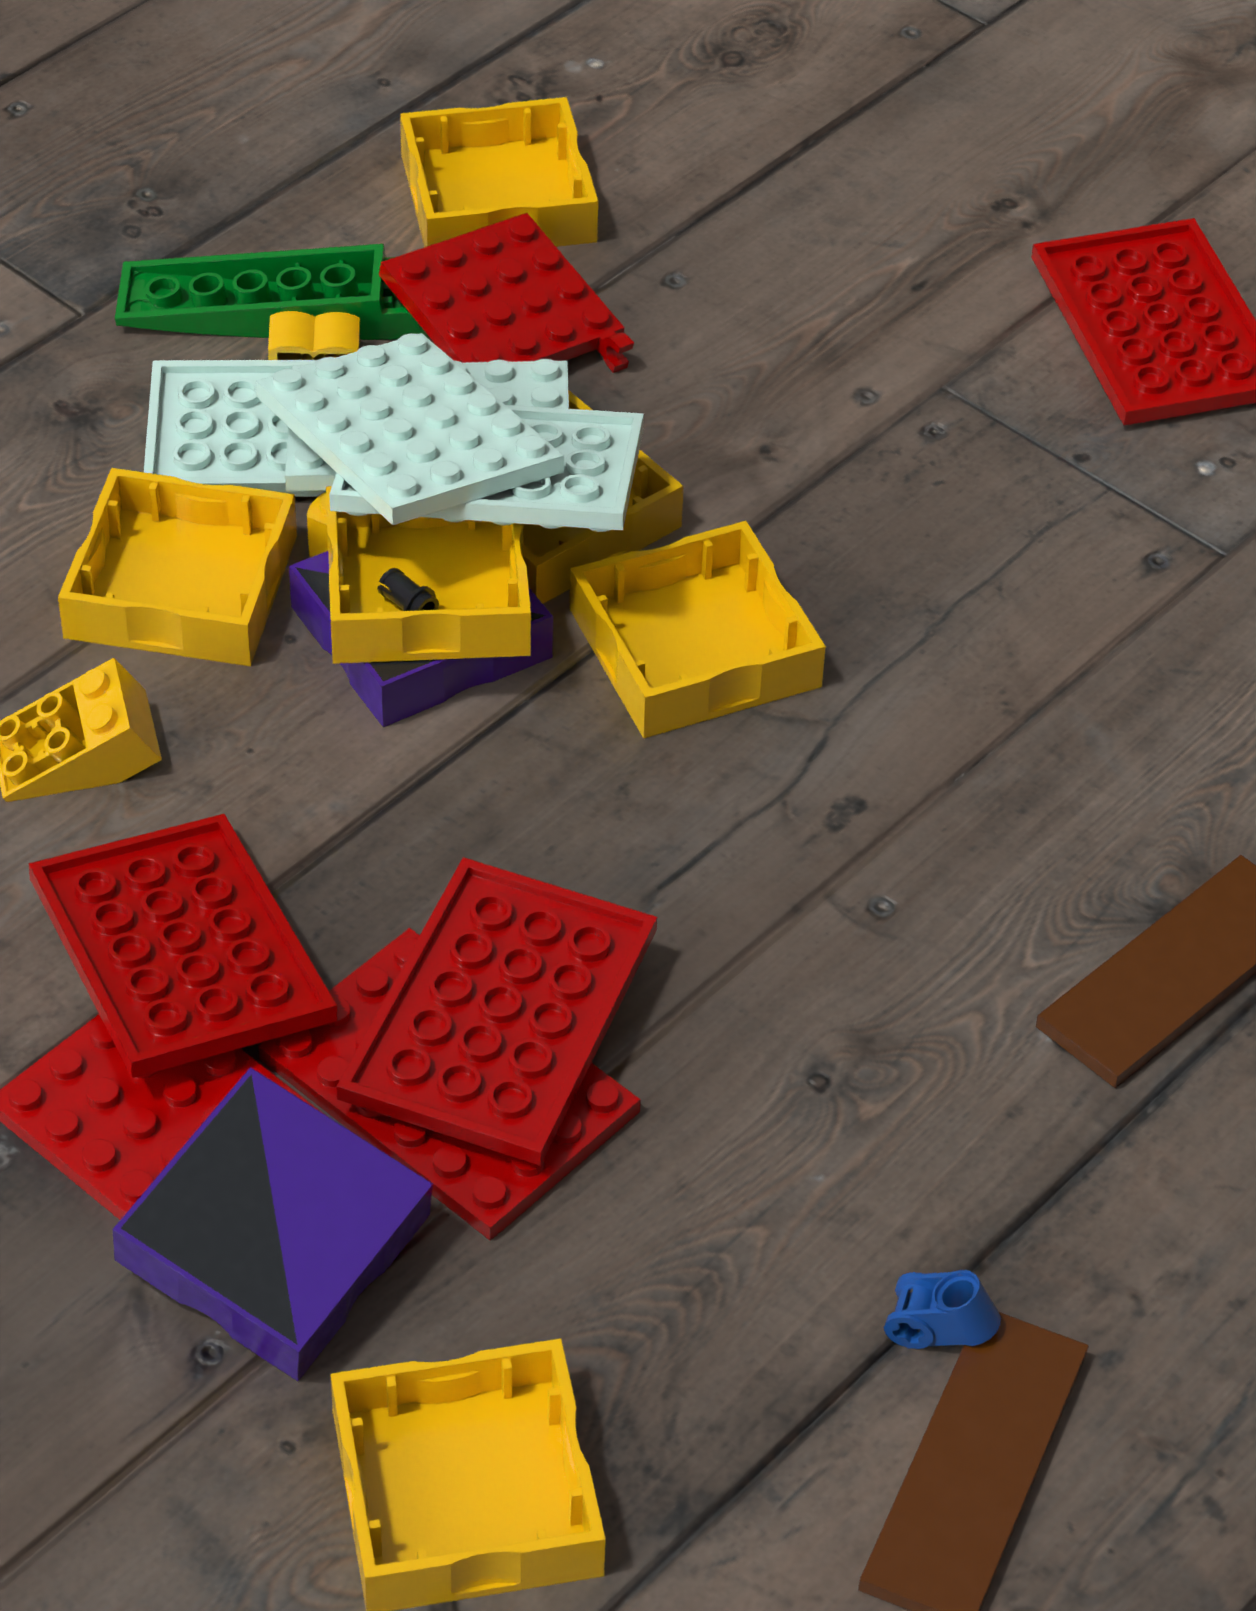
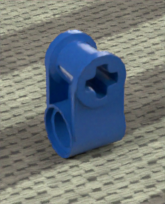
M958 1270L928 1274L911 1272L903 1274L898 1278L895 1288L898 1301L895 1311L887 1316L884 1331L891 1341L912 1349L946 1345L974 1346L988 1341L995 1335L1001 1324V1316L979 1278L971 1271Z

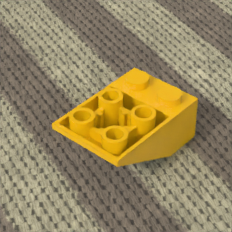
M115 658L89 670L80 677L0 721V787L2 797L6 802L121 783L162 760L146 690Z

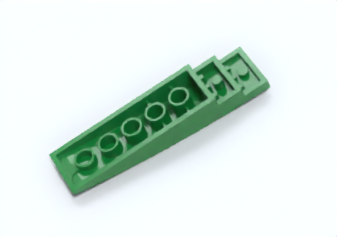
M384 244L123 262L115 312L116 326L207 335L269 338L270 315L284 311H298L317 316L329 312H343L360 317V340L399 339L406 334L420 333L430 338L379 276L381 262L394 258L386 257Z

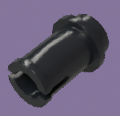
M389 569L380 578L379 582L387 586L389 590L383 585H379L377 588L378 592L403 609V611L438 610L439 601L436 598L435 591L428 586L420 587L404 575L400 569Z

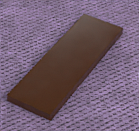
M1238 856L1038 1014L1036 1028L1114 1088L1119 1086L1256 974V865L1244 856Z
M999 1312L1001 1324L991 1339L979 1345L963 1346L860 1577L859 1591L909 1611H981L1084 1364L1089 1345Z

